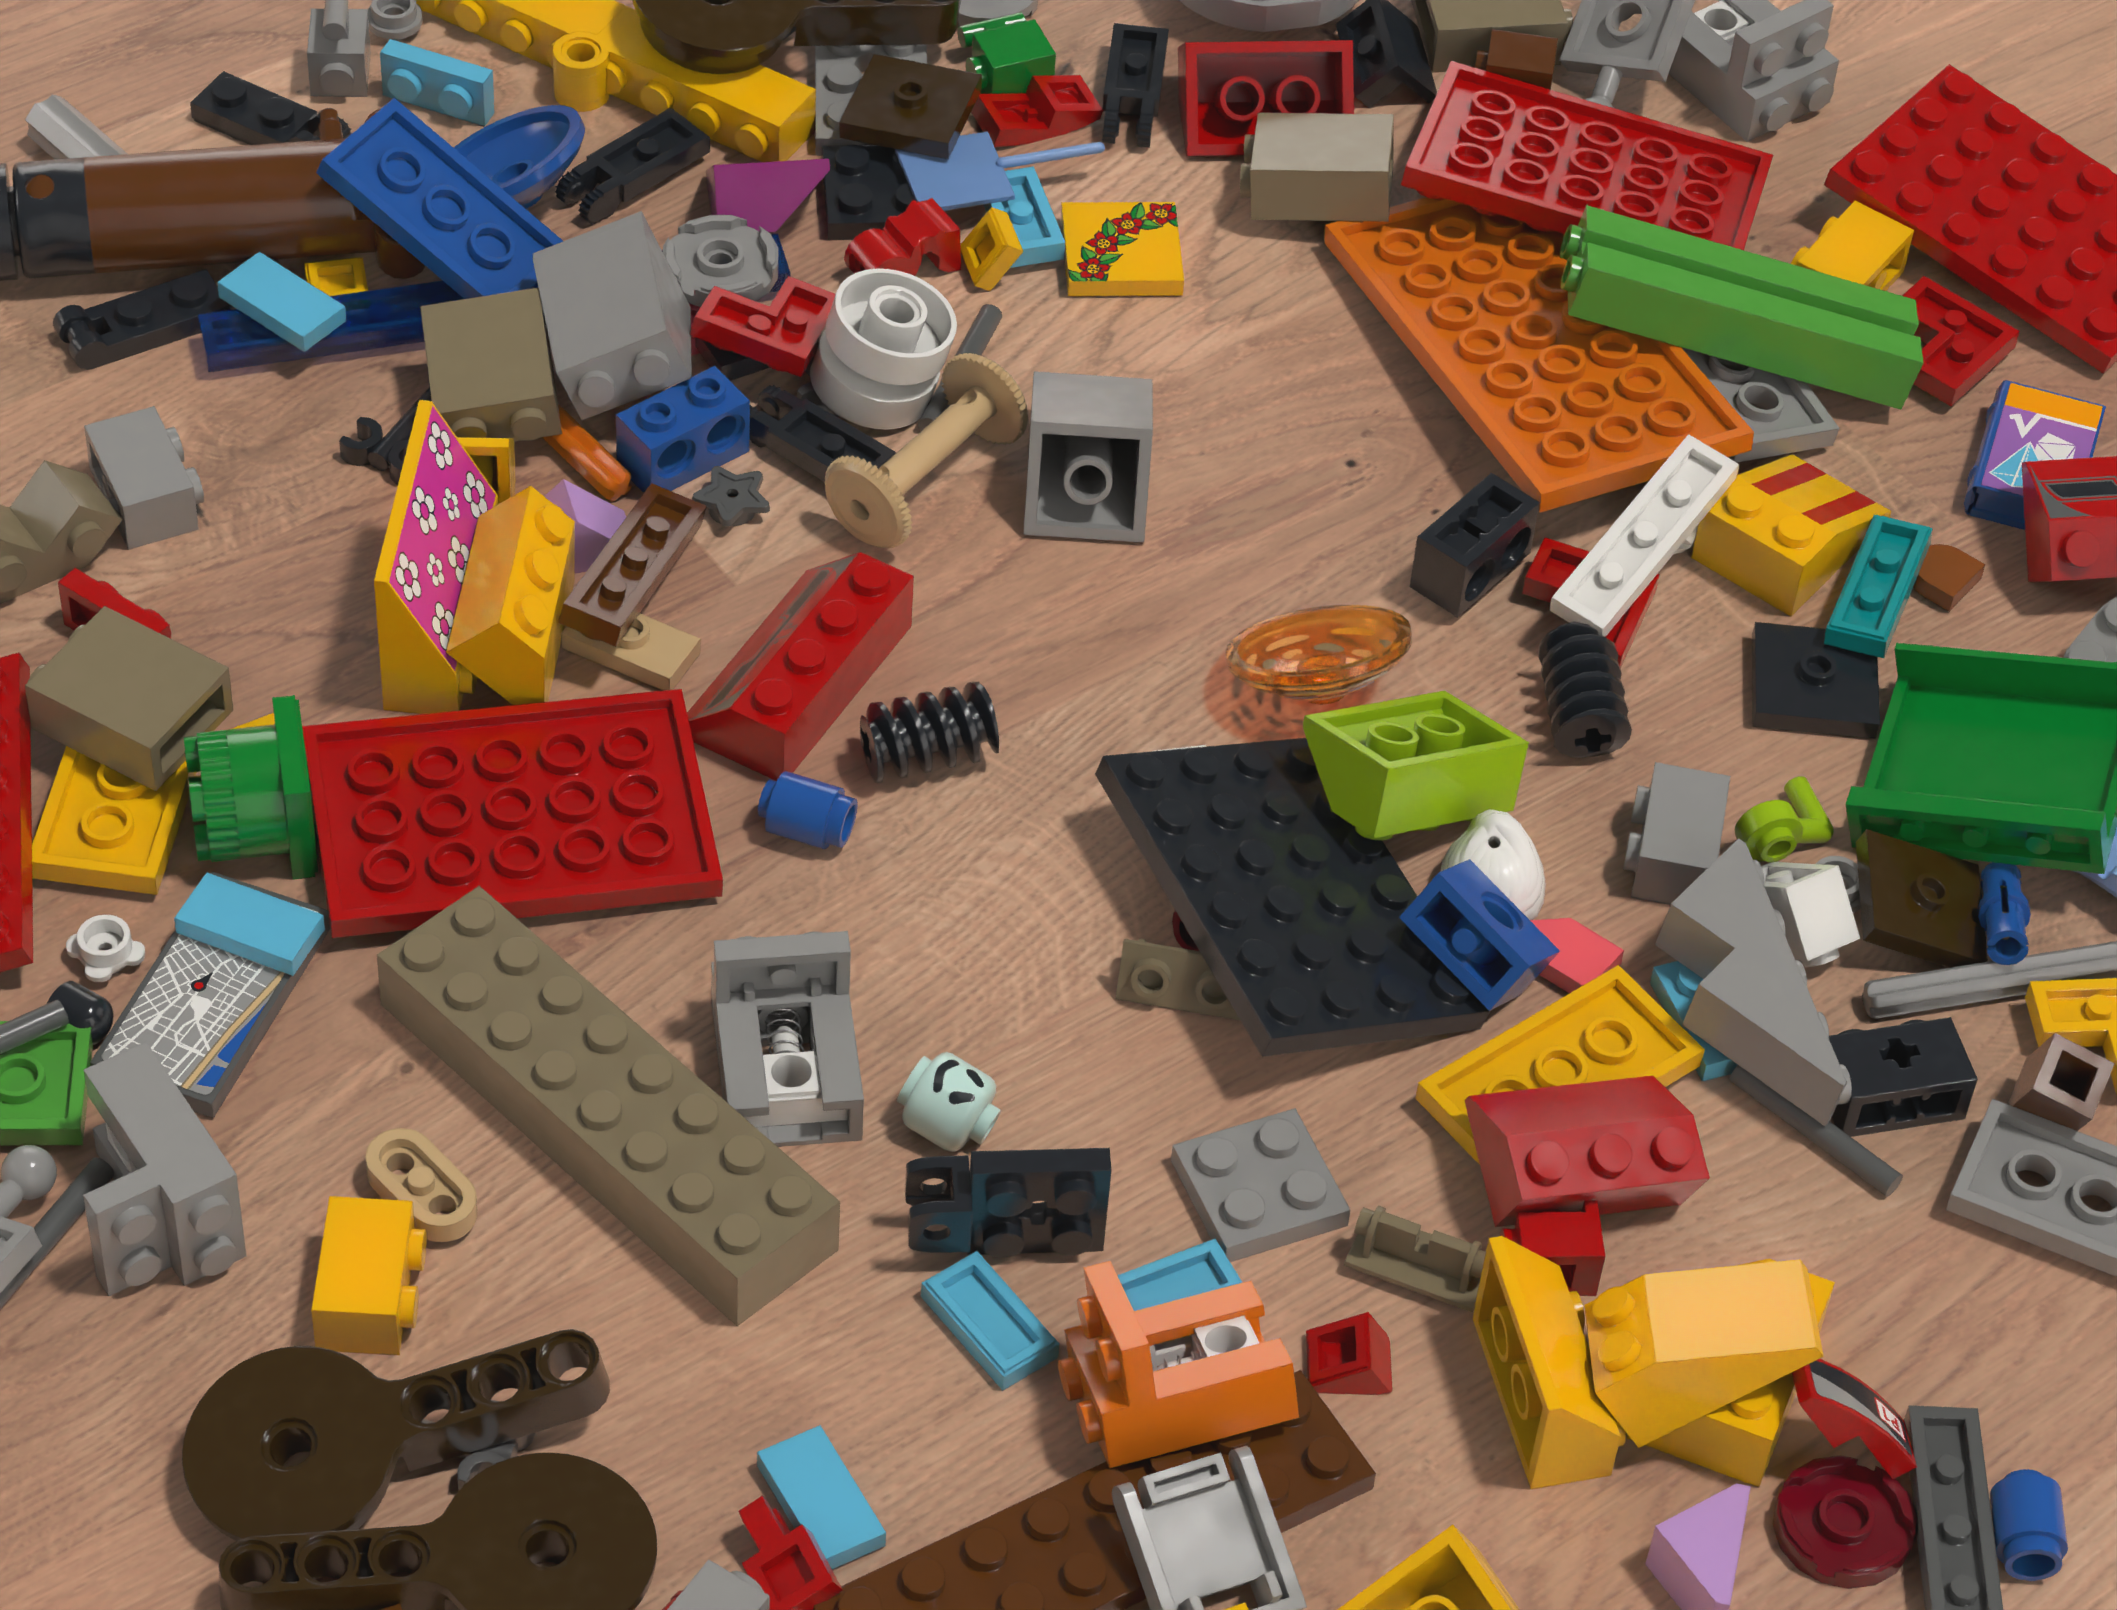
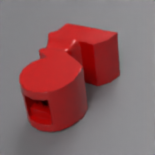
M933 198L920 202L913 200L905 212L898 216H889L883 230L872 228L857 235L845 250L844 261L854 274L869 269H890L916 276L923 254H925L939 270L945 272L961 270L960 228Z

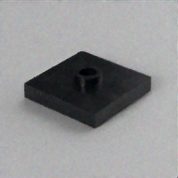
M1755 622L1752 632L1753 727L1876 739L1880 726L1878 657L1824 644L1826 632L1824 628Z

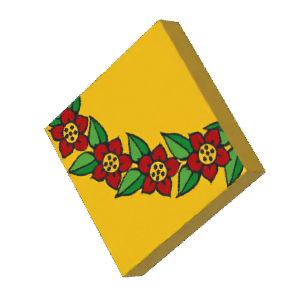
M1061 202L1060 218L1062 235L1066 242L1064 260L1068 296L1183 295L1184 273L1175 202Z

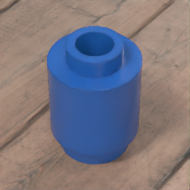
M784 771L777 781L768 780L765 784L758 804V816L765 818L766 832L824 850L829 845L843 848L850 837L855 823L858 802L855 798L845 796L844 788Z
M2029 1469L2013 1471L1997 1482L1990 1491L1996 1555L2004 1563L2006 1572L2016 1579L2026 1581L2046 1579L2061 1570L2062 1559L2068 1551L2061 1487L2054 1479L2044 1476L2038 1471Z

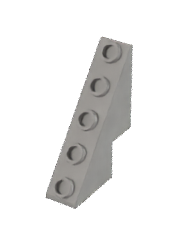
M1738 838L1671 903L1655 945L1703 978L1697 987L1682 1025L1819 1123L1826 1126L1838 1104H1846L1850 1100L1852 1090L1850 1075L1847 1068L1838 1062L1829 1040L1827 1020L1821 1012H1817L1808 991L1805 968L1800 961L1795 960L1785 937L1784 919L1778 910H1774L1766 892L1762 867L1757 860L1752 859L1747 844Z

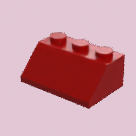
M1353 40L1185 42L1177 47L1178 104L1186 156H1244L1245 134H1255L1258 113L1354 114Z
M1653 1075L1471 1095L1464 1100L1495 1227L1515 1225L1518 1212H1544L1549 1210L1582 1212L1584 1201L1598 1200L1600 1215L1679 1206L1710 1179L1694 1115Z

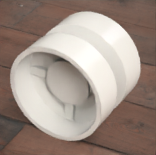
M869 269L849 276L841 283L836 292L827 318L826 329L821 336L811 365L810 377L816 394L834 413L864 427L897 429L915 423L922 417L934 394L940 377V370L945 364L956 334L957 321L952 306L932 285L908 273L890 269Z

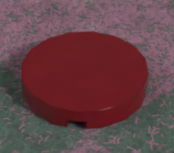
M1841 1455L1816 1458L1793 1470L1777 1497L1773 1528L1782 1552L1798 1570L1820 1583L1847 1589L1874 1586L1896 1574L1911 1553L1916 1533L1917 1515L1910 1495L1896 1479L1892 1480L1889 1474L1878 1466H1875L1873 1471L1865 1466L1857 1465L1858 1459Z

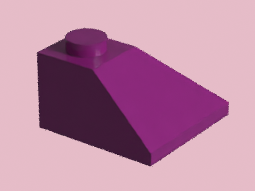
M829 159L713 165L706 170L711 215H733L747 220L748 227L754 228L759 232V226H761L770 234H773L830 171Z

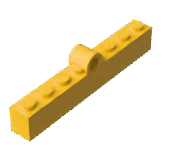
M416 0L422 11L552 68L554 97L560 105L571 107L578 112L592 111L600 108L608 101L610 95L649 111L654 115H658L671 108L708 135L711 140L761 162L787 161L815 132V88L763 65L730 74L703 73L684 68L662 56L648 42L642 31L640 18L635 9L615 0Z

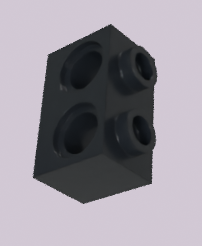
M1490 473L1417 536L1409 587L1458 618L1531 553L1540 502L1495 474Z

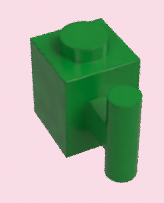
M1022 12L962 25L957 29L958 39L962 48L972 46V57L966 59L965 67L967 72L982 74L981 94L1026 93L1032 76L1055 75V51L1036 20L1026 21Z

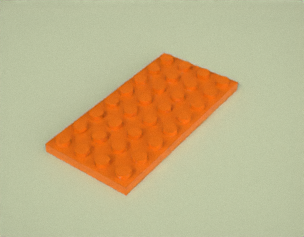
M1427 197L1390 207L1389 222L1336 221L1325 224L1324 244L1525 494L1540 502L1539 513L1650 481L1688 434L1726 457L1752 451L1754 431L1681 347L1568 315V291L1561 289L1562 274L1567 260L1560 258L1561 244L1565 234L1557 231H1539L1523 221L1499 214L1485 215L1475 211L1471 206L1445 198L1431 199Z

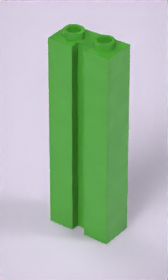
M1588 205L1584 209L1578 226L1570 224L1563 237L1560 258L1567 260L1562 274L1561 289L1568 291V315L1900 410L1924 363L1921 338L1914 336L1919 325L1915 299Z

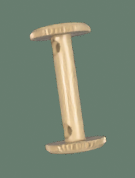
M963 353L954 356L947 362L943 369L944 373L941 374L943 377L941 381L944 383L941 386L945 389L943 392L947 395L945 398L949 401L948 405L950 406L879 469L876 465H872L870 461L867 463L864 458L861 460L853 455L851 457L848 455L842 456L830 464L827 468L824 482L827 500L834 515L847 531L859 540L872 546L888 549L899 546L909 537L910 530L912 529L911 524L913 523L910 520L912 516L909 514L911 510L907 508L909 504L904 501L905 497L903 495L975 432L976 436L980 435L981 439L985 438L987 442L991 440L993 444L997 442L999 445H1006L1007 443L1010 445L1022 437L1028 425L1026 401L1016 381L1003 367L977 354Z

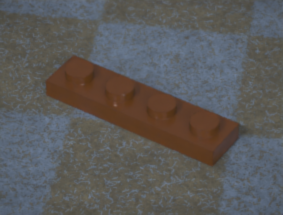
M651 483L563 603L558 623L579 631L589 639L603 641L616 647L701 527L707 506Z

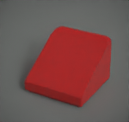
M1369 1312L1306 1330L1308 1381L1317 1393L1381 1395L1392 1392L1390 1340L1387 1333Z

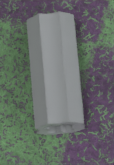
M52 94L45 101L35 103L25 119L29 128L27 135L54 159L127 154L67 100L60 96Z

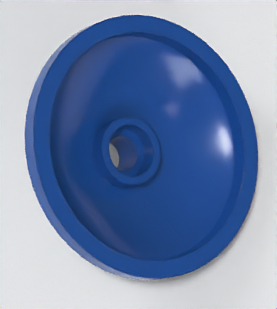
M563 105L541 106L500 119L470 135L453 148L527 209L542 198L543 194L561 178L574 160L584 138L585 126L578 112L571 107Z

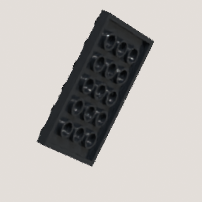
M1306 738L1106 755L1102 757L1095 773L1097 779L1262 1057L1482 1028L1490 1011L1399 918L1416 899L1417 894L1384 842L1361 836L1356 832L1354 825L1332 812Z

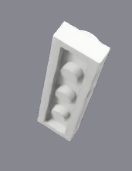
M1688 434L1553 595L1550 611L1569 623L1579 622L1588 624L1598 631L1599 636L1605 637L1737 478L1739 464Z

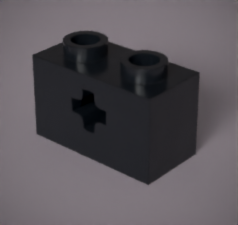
M1951 1017L1929 1021L1910 1020L1901 1025L1870 1030L1850 1029L1837 1035L1829 1036L1839 1064H1843L1849 1072L1852 1086L1849 1102L1838 1104L1832 1119L1835 1126L1850 1137L1951 1122L1966 1118L1978 1078Z

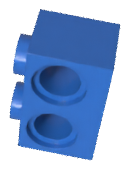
M716 366L616 414L617 461L631 473V481L643 493L651 483L672 491L710 472L714 466H722L749 452L750 400Z

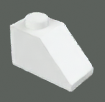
M1770 862L1761 866L1764 874V887L1774 910H1778L1784 919L1785 937L1795 960H1800L1804 967H1814L1831 962L1840 956L1838 948L1861 939L1839 865Z

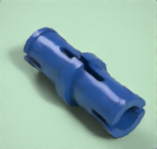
M1992 862L1985 866L1981 872L1983 898L1979 902L1978 917L1980 925L1985 928L1987 933L1988 956L1998 964L2013 965L2022 961L2028 954V946L2026 945L2029 944L2026 936V926L2030 921V906L2028 899L2021 890L2022 882L2020 878L2022 877L2019 868L2013 864Z

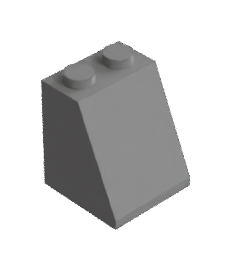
M642 211L533 253V264L555 370L581 420L692 378L691 307Z
M1034 371L1024 535L1144 543L1153 436L1152 379Z

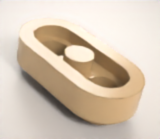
M396 1128L379 1134L370 1142L365 1155L369 1184L383 1199L413 1201L415 1229H426L427 1240L434 1242L453 1241L463 1237L473 1228L478 1213L476 1190L473 1184L426 1136L412 1129ZM398 1169L409 1170L408 1173L402 1175L392 1173ZM441 1211L451 1212V1213H449V1214H444V1215H438V1214H436V1213L441 1212Z

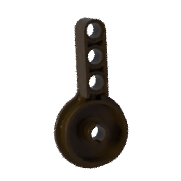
M632 0L640 18L642 31L655 50L668 60L684 68L711 74L737 73L757 67L767 61L778 50L783 39L796 26L794 46L935 45L945 43L955 34L961 0Z
M574 1329L556 1331L398 1380L379 1378L359 1362L333 1350L312 1346L278 1348L255 1355L239 1363L221 1376L201 1398L191 1415L184 1436L182 1448L184 1478L188 1490L203 1516L221 1533L235 1541L251 1536L359 1529L380 1505L399 1458L403 1457L409 1471H413L587 1417L597 1412L606 1403L610 1393V1380L593 1338L585 1332ZM571 1368H587L580 1377L574 1380L564 1381L559 1379L564 1372ZM503 1389H518L513 1397L505 1401H490L497 1392ZM435 1410H449L443 1419L435 1423H422V1420ZM299 1452H310L303 1462L295 1466H284V1463L290 1456Z
M525 1454L498 1462L475 1475L456 1493L444 1513L430 1523L414 1526L251 1536L238 1539L227 1546L220 1557L221 1610H381L400 1604L402 1610H445V1600H451L459 1610H635L647 1593L653 1579L657 1559V1535L651 1513L641 1496L625 1479L611 1469L595 1461L570 1454ZM546 1561L553 1562L558 1565L552 1567H543L537 1565L536 1563ZM401 1571L408 1572L411 1575L394 1577L389 1574ZM327 1576L335 1577L338 1580L332 1582H319L316 1579ZM252 1581L264 1583L258 1587L242 1586L244 1583Z

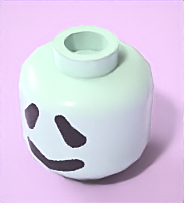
M949 1052L941 1053L933 1060L923 1056L906 1080L897 1098V1102L904 1105L902 1114L904 1124L929 1141L950 1152L963 1148L969 1139L981 1145L1001 1113L999 1108L991 1104L996 1094L995 1081L987 1074Z

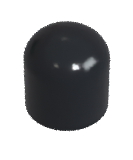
M74 981L61 984L52 993L47 1004L58 999L66 1011L69 1024L83 1029L91 1027L93 1045L99 1043L107 1036L113 1024L114 1013L110 1002L106 998Z

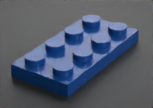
M396 98L389 101L324 157L316 172L464 299L538 288L533 264V253L563 242L561 238Z

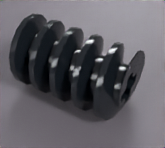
M1571 622L1558 626L1546 634L1540 642L1538 657L1542 665L1541 675L1545 683L1544 693L1548 701L1547 711L1551 720L1550 728L1554 738V747L1561 754L1572 758L1610 754L1622 748L1630 739L1632 727L1627 717L1629 712L1628 706L1624 699L1625 689L1620 680L1622 673L1617 662L1618 651L1616 646L1606 637L1599 636L1598 631L1588 624Z
M968 682L963 688L962 694L955 687H944L939 693L938 700L931 692H920L915 698L914 705L907 697H896L891 703L890 711L882 702H872L867 708L866 717L861 715L860 718L861 745L867 767L875 783L883 782L885 763L889 762L892 763L898 776L905 778L908 775L909 758L915 757L922 771L929 773L932 771L933 753L940 752L948 768L956 767L957 748L964 747L973 763L980 762L981 744L983 742H988L995 754L999 753V732L995 710L988 692L980 682Z

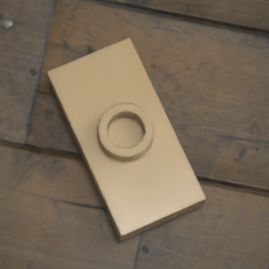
M639 613L616 647L603 641L589 639L579 631L567 626L561 633V647L664 691L673 690L700 655L701 638Z

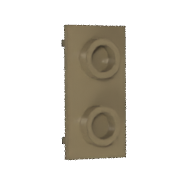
M1124 939L1115 999L1240 1020L1200 951L1147 943L1146 939H1139V941Z
M1378 1206L1375 1211L1363 1207L1354 1230L1357 1236L1344 1266L1473 1313L1486 1253L1481 1250V1242L1474 1241L1472 1244L1436 1230L1433 1231V1234L1421 1231L1420 1224L1387 1213L1384 1207Z

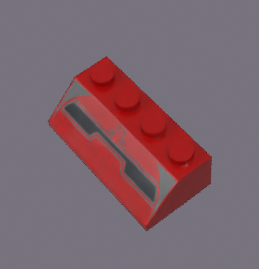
M2117 456L2022 462L2028 582L2117 577Z
M862 552L806 570L687 712L693 742L775 781L778 780L784 771L793 773L912 627L914 576Z

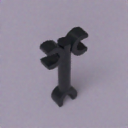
M430 383L429 388L384 437L382 427L377 421L367 417H360L357 420L358 439L362 441H355L349 437L342 436L339 440L340 457L346 463L355 466L371 464L380 471H386L389 468L391 480L398 485L419 400L432 401Z

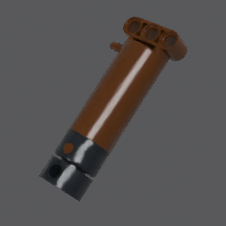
M325 108L320 112V124L318 126L320 140L18 162L14 164L12 169L13 186H10L7 164L0 163V281L18 280V256H20L23 274L27 278L246 262L258 252L272 260L375 252L379 268L385 274L400 279L415 277L426 266L316 173L322 159L346 139L343 138L338 112L333 108ZM377 109L376 111H374L373 113H371V114L368 116V118L366 119V121L369 120V119H370L374 114H376L380 109Z

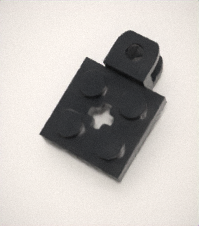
M1110 1148L971 1151L970 1169L969 1155L932 1156L912 1160L906 1164L905 1199L906 1203L912 1206L909 1209L908 1246L910 1249L919 1252H967V1255L978 1251L980 1255H991L994 1257H1010L1026 1253L1078 1255L1084 1252L1103 1251L1112 1172ZM932 1178L944 1180V1182L937 1185L922 1183ZM1035 1201H1045L1040 1203H1033ZM931 1225L947 1226V1228L940 1231L926 1229Z

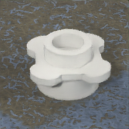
M98 915L86 920L78 929L77 934L70 936L66 942L67 954L81 961L85 966L86 978L93 982H105L111 978L112 974L118 973L126 965H139L145 958L144 945L141 942L133 941L128 924L123 919L114 915Z

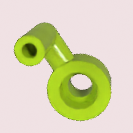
M1795 777L1786 783L1784 791L1791 804L1784 800L1766 801L1749 809L1737 821L1734 829L1735 836L1747 844L1753 860L1777 862L1789 856L1795 850L1797 843H1826L1832 838L1833 826L1806 777Z

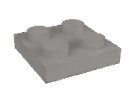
M1296 1108L1172 1146L1171 1162L1211 1240H1217L1230 1262L1348 1226L1351 1210Z

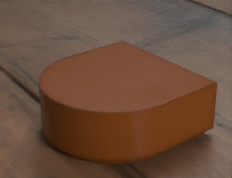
M1944 544L1930 545L1913 587L1920 595L1950 612L1982 579L1985 564L1953 546Z

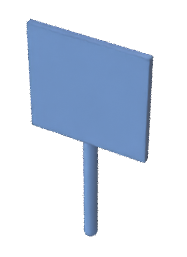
M981 132L959 136L949 159L895 149V152L914 199L920 202L933 198L946 211L1014 200L1015 194L1004 168L1098 154L1105 150V145L1102 142H1094L999 158L989 133Z

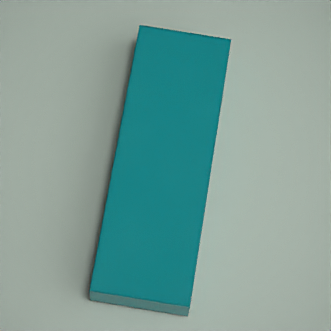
M1874 514L1826 627L1824 644L1880 658L1885 657L1931 545L1933 528Z

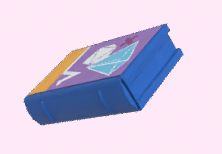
M2008 380L2003 381L1997 388L1993 403L1987 410L1985 418L1986 428L1977 459L1968 475V489L1964 500L1965 513L1973 517L2025 530L2022 462L2092 458L2106 406Z

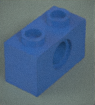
M1470 859L1438 872L1399 917L1489 1011L1520 996L1560 952Z

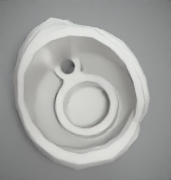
M1489 809L1478 814L1472 819L1468 829L1449 847L1442 860L1441 871L1470 859L1529 920H1534L1544 903L1546 886L1543 865L1535 845L1521 824L1509 813Z

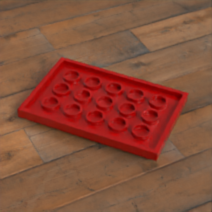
M1451 61L1407 161L1401 186L1414 189L1420 195L1427 198H1445L1471 206L1481 214H1499L1523 221L1539 231H1557L1565 234L1570 224L1578 226L1584 209L1588 205L1744 250L1773 154Z
M1949 64L1829 170L1824 182L1827 188L1851 204L1857 201L1913 229L1914 233L1911 241L1913 246L2104 374L2117 361V175L2108 167L2098 163L2068 143L2061 136L2051 132L2021 112L2016 106L2006 102L1974 81L1972 77Z
M682 689L302 726L312 809L332 938L416 929L478 886L483 888L516 918L722 897L723 877Z

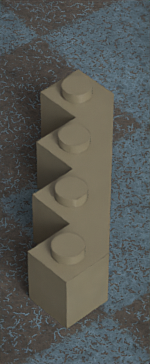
M44 460L10 507L0 505V604L62 578L74 568L80 570L87 567L123 520L88 474Z

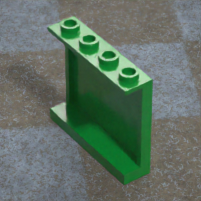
M1896 643L1894 650L1898 678L1863 787L1851 786L1845 804L1852 848H1856V841L1868 829L1959 859L2104 874L2117 828V662Z

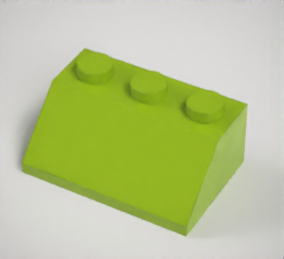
M1446 691L1304 716L1302 727L1331 810L1354 825L1356 832L1363 837L1373 840H1388L1395 834L1415 830L1434 831L1440 825L1472 821L1478 814L1489 809L1502 812L1514 811L1529 742Z

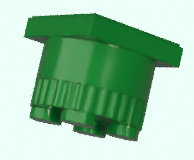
M295 695L272 698L274 725L196 733L197 736L184 737L187 772L201 771L199 776L188 777L193 822L206 820L207 823L194 825L198 861L211 860V862L289 853L293 880L315 877V873L318 872L299 699L295 700Z

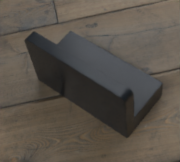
M1366 0L1335 24L1340 40H1353L1354 94L1368 108L1402 83L1406 84L1428 103L1435 99L1437 89L1419 28L1388 0Z

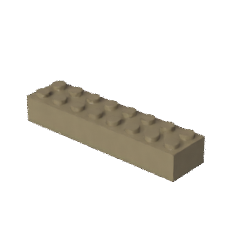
M480 886L377 954L381 1005L736 1326H739L839 1250L840 1201Z

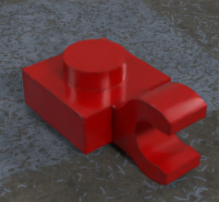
M763 1495L738 1511L759 1549L758 1553L742 1562V1565L747 1574L762 1587L764 1593L770 1596L769 1610H814V1605L827 1601L843 1591L813 1533L803 1524L790 1531L777 1508L771 1510Z

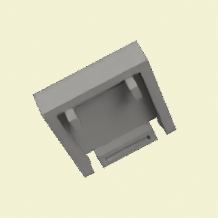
M1248 1446L1239 1447L1229 1452V1464L1235 1479L1228 1482L1231 1479L1221 1452L1143 1476L1138 1481V1491L1144 1509H1142L1135 1488L1130 1482L1113 1487V1503L1150 1610H1204L1201 1598L1248 1583L1251 1585L1258 1608L1252 1610H1303L1307 1607L1256 1461Z

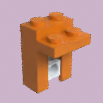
M1111 1261L1083 1267L1087 1296L1077 1299L1081 1325L1064 1329L1068 1358L1058 1360V1369L1067 1400H1080V1402H1077L1076 1407L1086 1443H1099L1109 1468L1299 1418L1293 1362L1281 1338L1265 1342L1259 1323V1317L1265 1316L1264 1304L1251 1280L1134 1311Z

